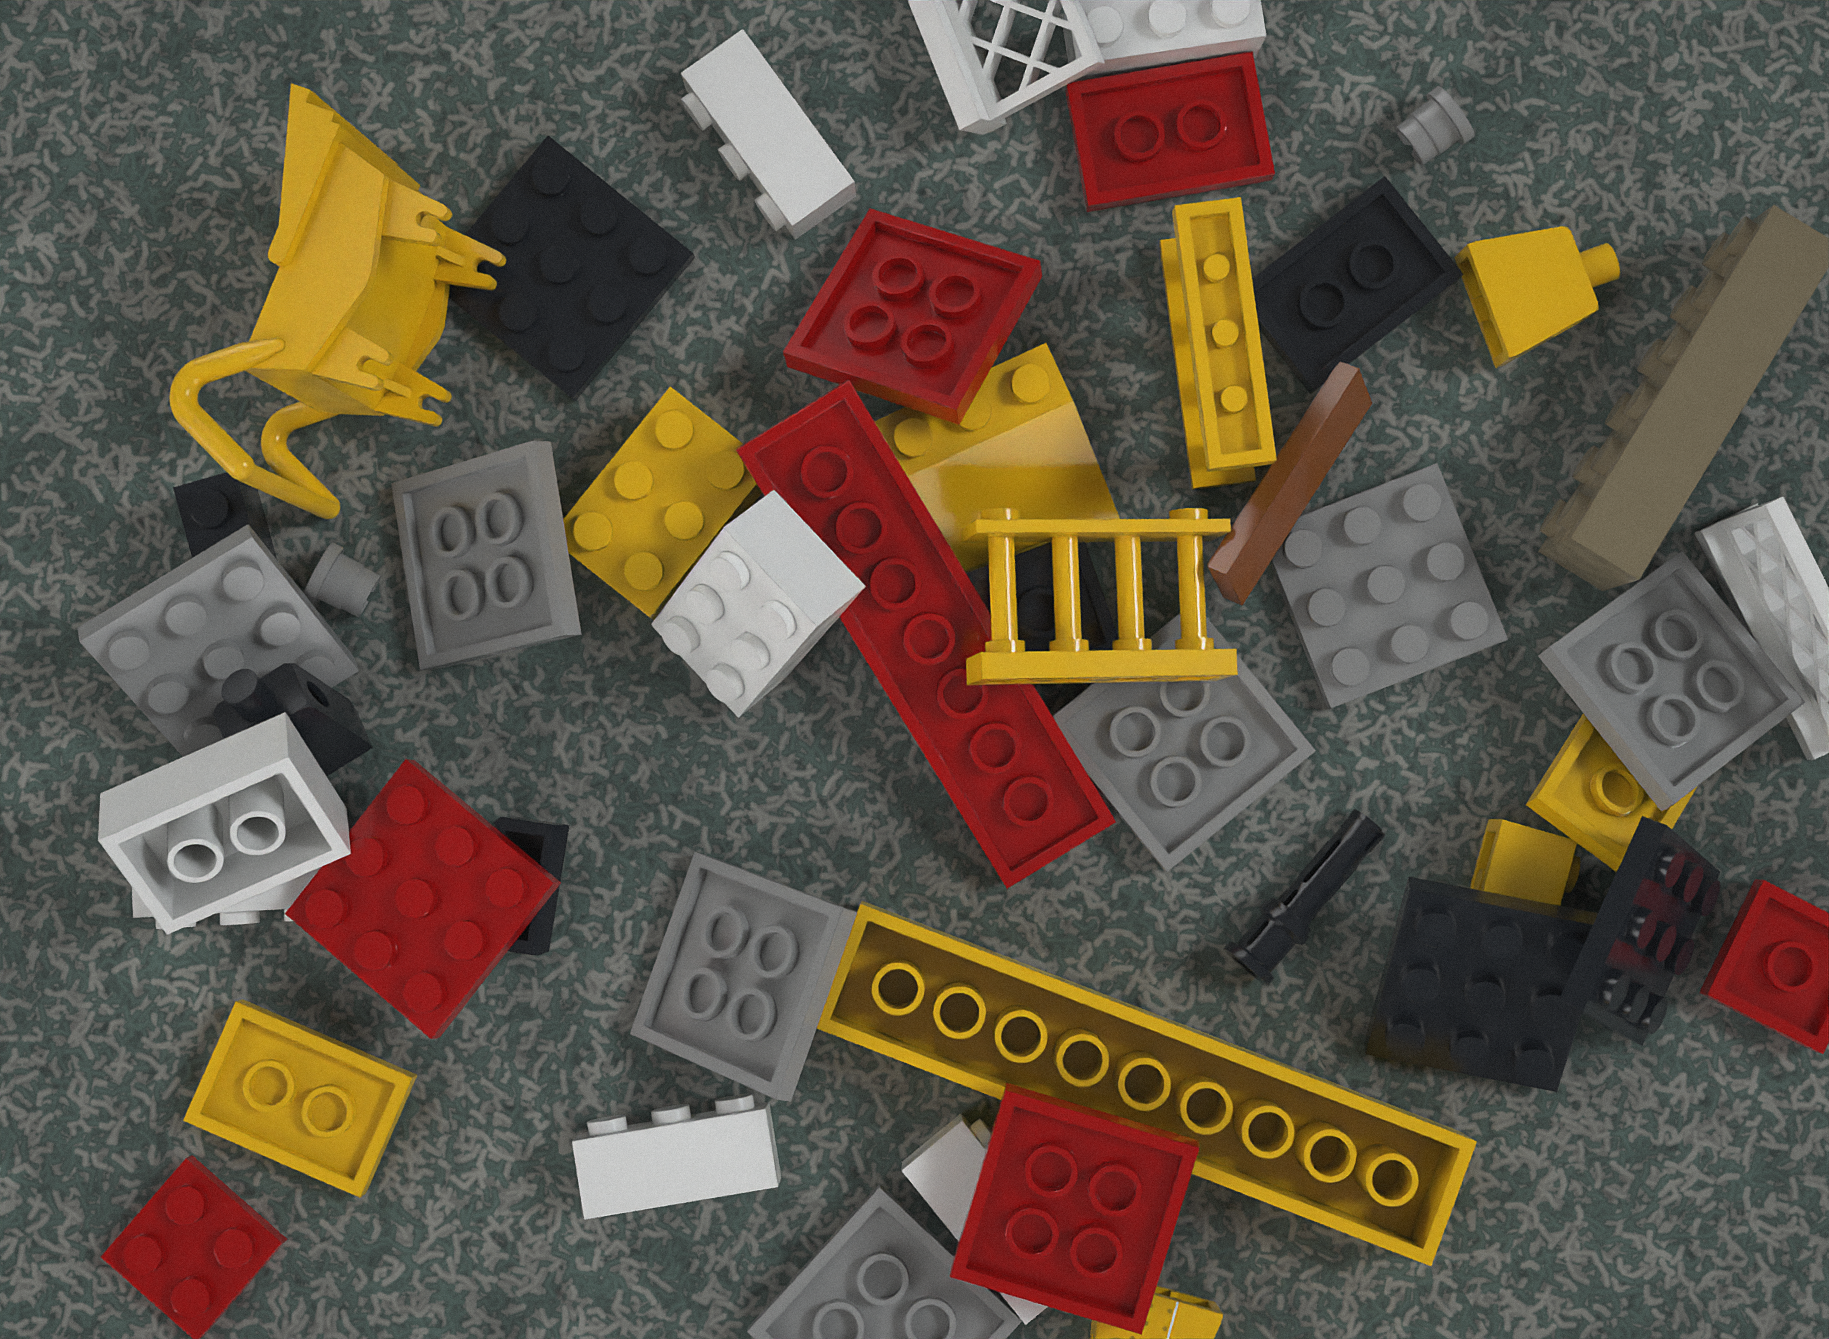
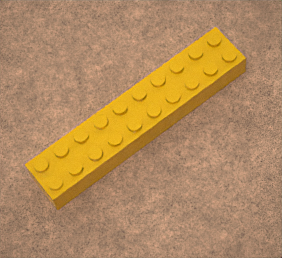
M865 901L860 903L817 1026L819 1030L1000 1100L1005 1085L1008 1083L1196 1139L1199 1142L1200 1148L1192 1174L1428 1266H1432L1477 1141L1448 1126Z

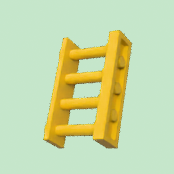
M1241 197L1175 205L1172 211L1175 238L1160 240L1159 248L1192 490L1255 482L1254 466L1273 464L1277 461Z
M997 508L981 511L980 519L974 520L961 529L962 543L988 542L992 641L985 642L986 652H980L966 659L967 685L1218 681L1238 675L1237 649H1214V638H1207L1203 542L1212 541L1231 532L1230 519H1208V510L1204 508L1169 511V519H1020V510ZM1014 542H1052L1056 640L1049 642V651L1025 652V641L1018 640ZM1078 542L1115 543L1119 640L1112 641L1113 650L1089 651V641L1082 639ZM1141 542H1177L1181 639L1175 640V649L1152 650L1151 639L1145 638Z

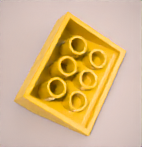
M1047 343L992 367L960 425L908 407H904L874 421L964 570L989 561L988 542L962 543L961 529L974 520L980 519V512L983 510L997 508L1020 510V519H1120L1075 403ZM1014 542L1015 551L1040 542Z

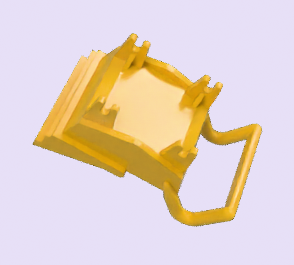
M292 83L290 88L279 225L268 250L269 260L279 266V269L250 340L200 356L185 364L172 381L169 402L177 422L232 478L320 518L333 519L340 512L339 500L287 448L288 436L294 430L339 414L389 415L434 427L441 425L442 417L434 411L423 409V401L427 397H433L443 403H448L452 398V394L416 371L440 340L445 328L450 284L490 291L494 290L497 286L496 280L490 275L478 273L477 266L483 261H488L497 267H502L506 263V257L499 251L444 225L440 220L448 221L452 217V212L448 207L419 192L420 184L403 171L394 160L313 91ZM246 371L299 401L276 411L268 419L262 431V454L267 464L276 474L255 465L254 460L199 405L198 394L204 385Z

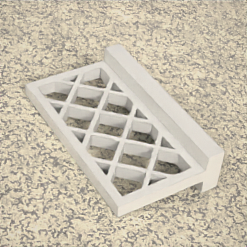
M908 0L959 130L983 135L1007 124L1006 117L1105 64L1080 0H1049L1046 12L1020 4L1021 0H990L1004 6L992 42L976 37L971 25L978 0ZM1062 7L1068 21L1059 18ZM1017 11L1042 19L1030 57L1005 48ZM1056 25L1072 30L1082 54L1081 57L1061 68L1043 62ZM981 47L989 50L986 59L984 57ZM1002 55L1027 64L1019 91L1004 99H1001L994 82ZM1040 70H1044L1050 73L1045 77L1037 80Z
M1780 497L1761 505L1757 503L1695 532V535L1735 616L1805 701L1803 705L1786 718L1806 759L1815 760L1829 753V587L1784 497Z

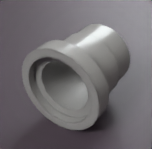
M1440 86L1427 93L1428 101L1411 113L1409 118L1395 127V131L1402 143L1413 147L1411 155L1421 166L1436 155L1442 154L1456 142L1464 145L1475 137L1473 128L1463 111Z
M332 542L317 564L304 594L313 604L320 599L339 610L343 609L359 618L368 604V596L371 592L375 591L381 575L343 554L345 548Z

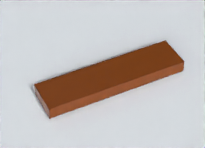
M1339 362L1335 366L1276 457L1277 461L1270 466L1231 526V532L1226 534L1207 563V567L1225 599L1239 605L1244 604L1372 405L1359 368L1343 362Z

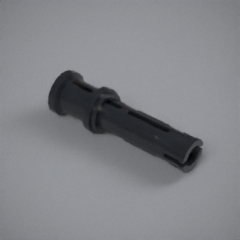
M1354 809L1338 831L1301 871L1290 887L1278 899L1272 897L1269 901L1265 900L1259 907L1261 916L1237 943L1230 941L1224 948L1225 952L1255 979L1268 987L1274 980L1272 971L1295 944L1304 945L1309 939L1308 934L1311 929L1308 925L1317 916L1316 914L1336 894L1369 852L1371 853L1377 844L1384 839L1386 835L1382 832V829L1362 812Z

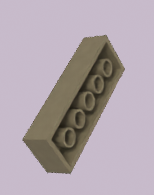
M1775 205L1753 220L1747 216L1744 217L1730 235L1723 232L1710 247L1702 261V265L1710 269L1705 279L1698 288L1693 285L1689 286L1675 304L1670 318L1678 322L1666 341L1660 338L1657 339L1646 352L1637 368L1638 372L1645 375L1641 384L1633 395L1625 392L1615 403L1605 420V425L1612 428L1608 438L1600 449L1593 445L1585 453L1572 475V478L1580 482L1568 502L1562 499L1556 502L1540 527V532L1547 535V538L1538 552L1601 591L1625 585L1641 578L1829 268V238Z

